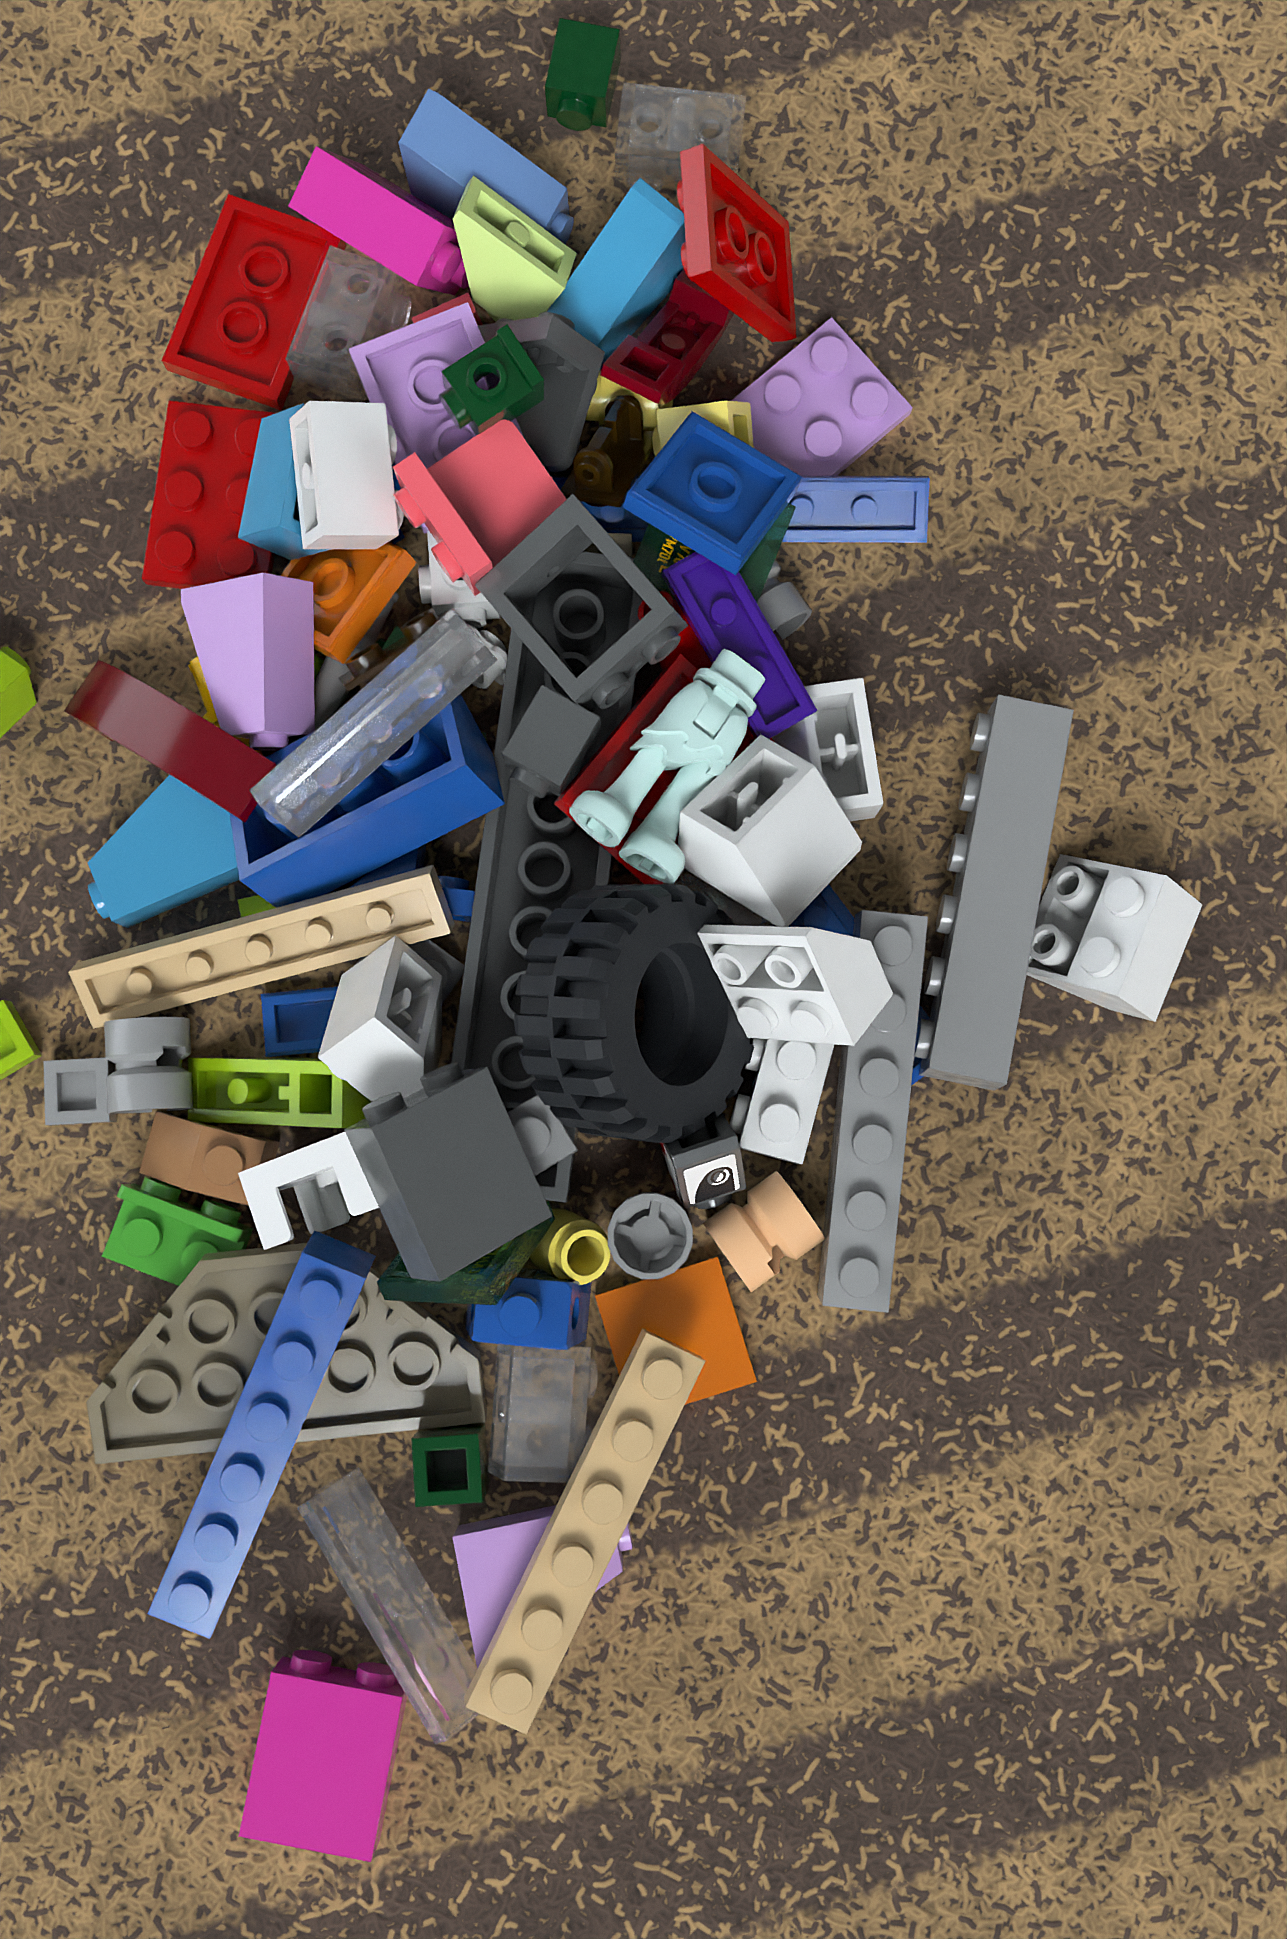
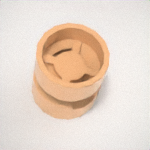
M777 1171L747 1191V1204L743 1207L730 1203L702 1223L750 1292H753L780 1272L781 1258L787 1256L797 1260L825 1240L824 1235L811 1215Z

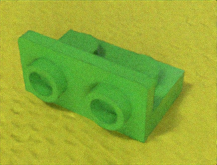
M145 1176L142 1185L136 1183L121 1184L117 1197L124 1201L102 1257L179 1286L204 1254L246 1249L254 1228L238 1223L242 1212L231 1206L205 1199L201 1208L178 1200L182 1191L181 1188Z

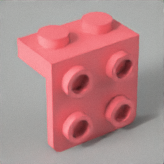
M506 419L500 420L484 432L476 435L427 469L415 452L393 466L401 488L393 494L397 504L415 529L423 523L426 525L438 543L431 548V551L443 571L452 582L462 577L474 596L481 593L475 584L567 500L514 423Z

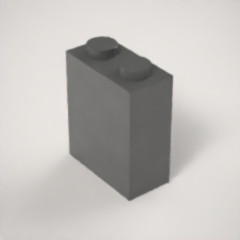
M458 1062L442 1066L422 1076L420 1081L423 1089L404 1099L401 1092H395L367 1104L362 1108L365 1119L344 1129L412 1279L440 1282L552 1217L488 1068L461 1070Z

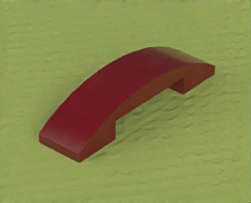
M683 269L675 279L668 302L637 339L628 335L603 364L600 376L659 405L667 404L696 375L723 335L734 313L691 281Z
M100 660L97 661L64 710L73 718L187 785L202 797L243 822H246L281 769L257 751L135 677Z

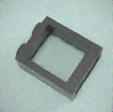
M574 494L475 584L476 588L570 698L590 712H593L598 707L606 709L620 700L631 686L629 679L647 662L656 664L666 658L678 646L681 640L678 634L688 626ZM594 543L652 610L582 674L577 676L521 609L585 549Z

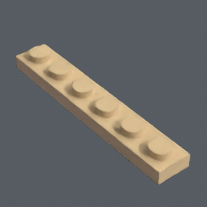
M431 865L77 962L68 973L93 1029L104 1026L106 1021L136 1018L368 956L395 935L406 945L450 934L455 923L435 867Z
M642 1328L464 1696L466 1708L527 1735L705 1364V1360L701 1356Z

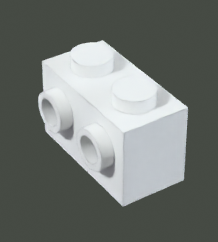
M308 401L289 419L303 549H378L399 536L398 529L402 525L404 515L393 497V494L398 491L394 490L392 464L395 461L397 452V440L394 428L387 424L385 403Z
M753 1038L751 1044L754 1045L751 1061L749 1064H746L745 1069L755 1071L756 1074L750 1096L738 1094L730 1126L735 1133L739 1134L738 1142L740 1149L794 1164H803L834 1044Z

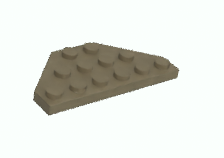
M307 1243L275 1246L265 1250L263 1248L204 1254L87 1400L95 1464L216 1452L301 1253ZM370 1268L295 1443L485 1423L487 1419V1405L480 1351L382 1275Z

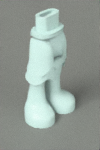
M723 649L710 669L700 668L693 677V682L680 690L671 699L659 717L650 726L641 731L643 736L630 747V750L638 751V753L618 779L605 792L584 791L570 807V815L597 842L607 847H615L619 845L627 833L636 810L664 770H679L653 809L639 827L631 833L619 851V856L637 870L664 883L674 884L685 866V855L675 843L679 833L680 811L717 776L721 775L724 769L732 762L736 751L745 737L748 717L752 716L756 710L753 698L765 682L764 676L735 653Z

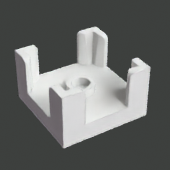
M345 1132L238 1173L264 1250L281 1245L294 1238L279 1190L294 1187L310 1234H313L314 1230L323 1232L347 1223L350 1219L349 1213L357 1216L379 1208Z

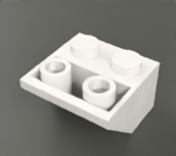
M863 678L804 686L818 711L772 737L776 744L817 768L849 822L875 818L883 806V797Z
M761 734L724 769L721 775L717 776L680 811L678 847L685 855L684 869L777 927H788L861 850V839L817 768Z
M1060 854L1038 907L1026 975L1109 1010L1156 1022L1202 904L1167 875Z
M704 925L698 931L700 940L711 960L712 967L723 985L747 1038L854 1046L893 995L873 945L869 940L813 927Z
M395 935L342 974L318 1058L329 1067L335 1076L346 1080L371 1102L395 1092H401L404 1099L423 1089L420 1078L438 1068L442 1049V975Z

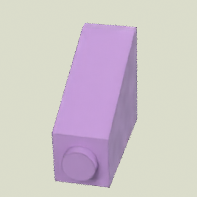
M258 573L181 589V604L220 729L233 737L249 738V747L260 751H278L289 745V739L302 738L314 732L313 582L268 573Z
M556 1506L458 1525L453 1535L477 1669ZM629 1522L596 1591L623 1572L622 1551L633 1549Z

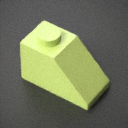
M473 176L466 185L453 217L472 300L485 309L488 315L495 321L501 318L519 320L538 317L540 313L546 312L565 289L577 253Z

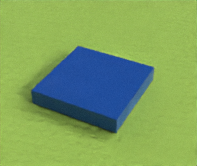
M691 411L627 492L623 508L736 576L796 494L803 477Z

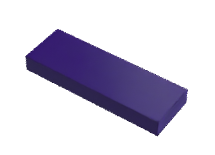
M697 552L692 553L662 571L663 579L711 663L713 664L720 652L726 649L738 655L764 676L765 682L753 698L756 710L752 716L748 717L747 726L754 739L760 734L770 739L818 711L739 572L735 576Z

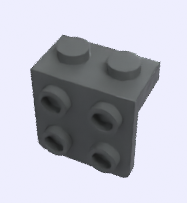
M542 312L538 317L519 320L501 318L496 323L478 325L483 340L486 343L496 336L498 329L508 324L543 377L544 400L518 416L516 420L524 439L547 472H563L567 470L579 449L580 436L591 399L596 391L597 378L605 352L576 332L575 325L571 320L552 312Z

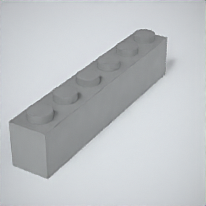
M998 694L987 714L977 713L970 739V750L980 752L976 773H966L958 805L959 810L968 812L964 835L955 833L947 862V870L957 872L953 895H943L936 920V932L945 934L941 958L931 957L924 985V994L934 996L930 1019H920L917 1026L914 1057L922 1058L919 1072L921 1076L993 1091L1007 1085L1073 709Z
M861 910L855 914L853 937L871 941L893 995L854 1046L842 1045L823 1229L825 1240L822 1241L817 1292L822 1306L889 1313L928 923L927 916Z

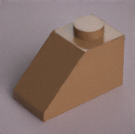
M156 1111L139 1173L185 1190L249 1206L238 1173L275 1159L280 1142Z

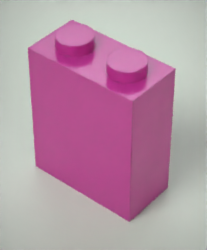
M318 146L315 147L288 207L415 286L454 296L460 287L465 289L469 286L454 223L451 218L365 165Z
M296 1650L293 1652L292 1658L282 1656L270 1674L239 1837L371 1862L380 1841L410 1681L397 1679L396 1669L389 1665L376 1662H362L357 1665V1670L331 1666L332 1657L328 1654L314 1650Z

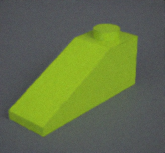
M188 1058V1071L192 1073L193 1109H188V1119L197 1122L348 1128L365 1119L362 1108L371 1103L368 1098L346 1080L335 1076L319 1058Z

